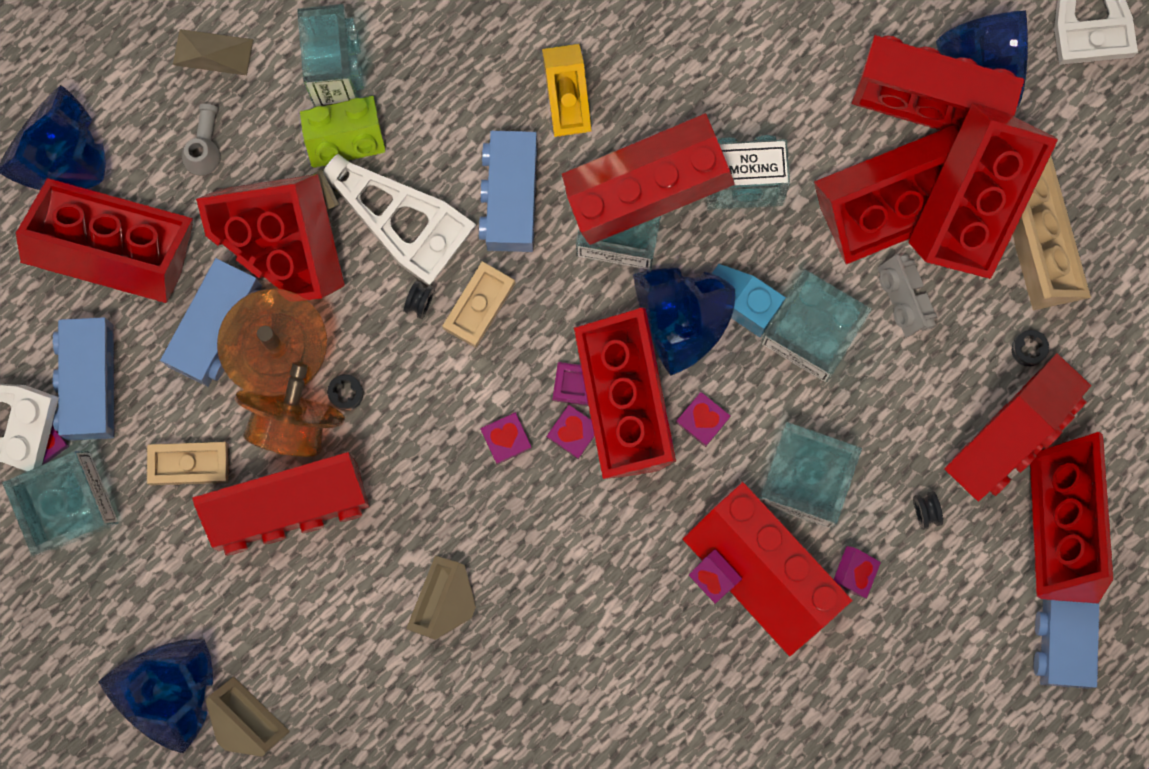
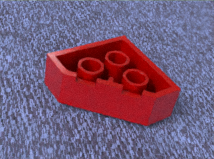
M318 174L222 188L196 199L205 236L217 246L222 244L237 256L236 261L259 279L262 277L266 278L279 289L277 293L288 302L322 299L345 286Z
M1056 353L1008 404L981 429L971 442L969 441L944 470L978 502L989 492L994 496L998 495L1012 480L1007 475L1014 468L1021 473L1032 463L1043 448L1047 449L1063 433L1062 430L1087 403L1083 396L1092 385Z

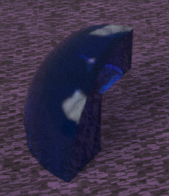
M1026 10L978 18L950 29L937 39V50L942 55L955 59L968 58L975 61L979 66L992 70L1006 69L1014 73L1016 77L1025 79L1017 108L1019 107L1025 87L1028 61Z
M62 85L56 88L40 104L11 142L0 162V174L4 177L37 190H41L47 178L85 189L94 187L103 181L106 168L103 144H96L88 128L92 122L90 115L82 104Z
M679 268L654 269L633 274L640 308H646L652 341L667 372L672 376L697 363L717 344L729 325L735 306V288L726 280L708 272H703L701 276L695 278L684 277Z
M205 639L180 640L158 646L129 659L110 671L98 682L113 705L136 729L159 745L175 752L184 753L197 737L207 717V711L203 710L202 706L206 687L213 685V667Z

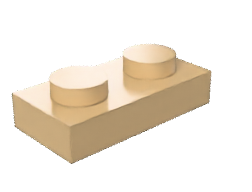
M482 261L442 325L443 330L477 348L515 286V280Z
M226 442L147 445V484L150 486L228 483V444Z

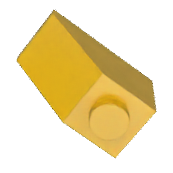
M575 44L542 49L554 137L592 132L585 69L580 45Z

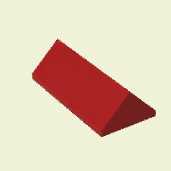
M642 307L575 327L574 332L603 479L657 472L676 462L646 308Z
M1096 432L1043 449L1030 464L1036 594L1040 599L1099 604L1113 581L1104 438L1102 433Z

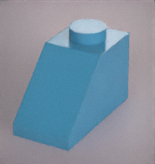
M721 264L717 265L697 293L699 297L758 337L763 335L786 297L755 276Z

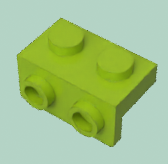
M374 96L354 98L341 103L317 106L309 110L300 111L303 139L313 168L326 166L337 154L349 161L385 152Z

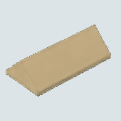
M1050 156L1012 235L1033 311L1091 298L1053 160Z

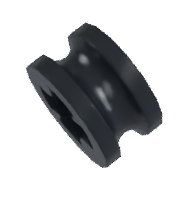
M416 280L408 293L403 312L407 314L416 312L417 318L423 319L434 297L435 288L432 286L423 288L422 283Z
M1037 330L1024 331L1013 341L1012 355L1023 366L1031 367L1038 365L1049 353L1048 339ZM1028 338L1030 343L1036 341L1039 344L1040 348L1035 352V358H1030L1031 353L1026 356L1022 353L1021 348L1025 345L1024 339Z
M342 374L331 380L327 395L335 408L341 411H350L361 404L364 391L362 385L355 377ZM343 383H350L352 391L356 393L354 399L347 398V403L340 402L341 397L335 393L338 386L344 388Z
M934 491L928 492L925 498L915 495L913 497V505L921 529H928L931 523H934L936 526H942L943 513L936 493Z

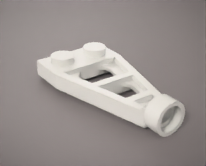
M1057 0L1054 32L1059 65L1134 57L1138 53L1133 16L1126 0H1104L1109 12L1107 19L1081 22L1075 16L1076 0Z
M339 154L335 155L323 170L329 185L339 192L394 260L428 287L434 283L476 226L475 223L446 202L352 164ZM349 172L348 179L346 181L340 182L346 175V173ZM368 186H376L393 197V201L380 216L375 215L360 200V196ZM410 207L424 213L428 217L429 222L413 243L402 241L391 227V218L399 208Z
M0 384V402L8 403L11 406L5 435L0 437V462L30 473L40 472L59 397L26 385Z

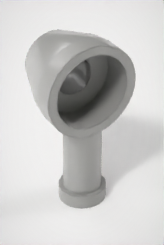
M211 104L199 105L200 117L196 138L189 140L182 150V162L185 168L194 175L210 174L217 168L220 162L219 149L211 141L215 114H218V107ZM199 147L204 149L201 156L192 157L194 149Z

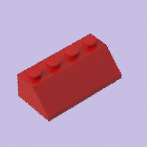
M874 35L851 104L937 130H943L954 125L960 131L972 103L1015 116L1025 79L1016 77L1014 73L1006 69L992 70L979 66L975 61L968 58L955 59L942 55L938 50L931 47L918 48L904 44L902 40L894 36L881 37Z
M972 103L908 243L927 263L991 279L1058 139L1006 112Z
M706 113L562 173L568 201L580 232L589 245L735 185Z
M954 125L814 181L820 209L846 265L910 239L959 133V130Z
M47 178L15 233L20 263L167 303L182 272L193 226V218Z
M349 452L192 497L211 547L218 552L224 550L225 556L248 550L247 543L262 539L263 544L282 541L286 539L285 532L300 528L301 533L322 529L325 527L323 521L338 517L340 522L354 520L362 516V509L369 508L358 463Z
M744 482L715 506L682 539L701 561L716 550L738 573L742 580L730 590V593L789 657L853 601Z

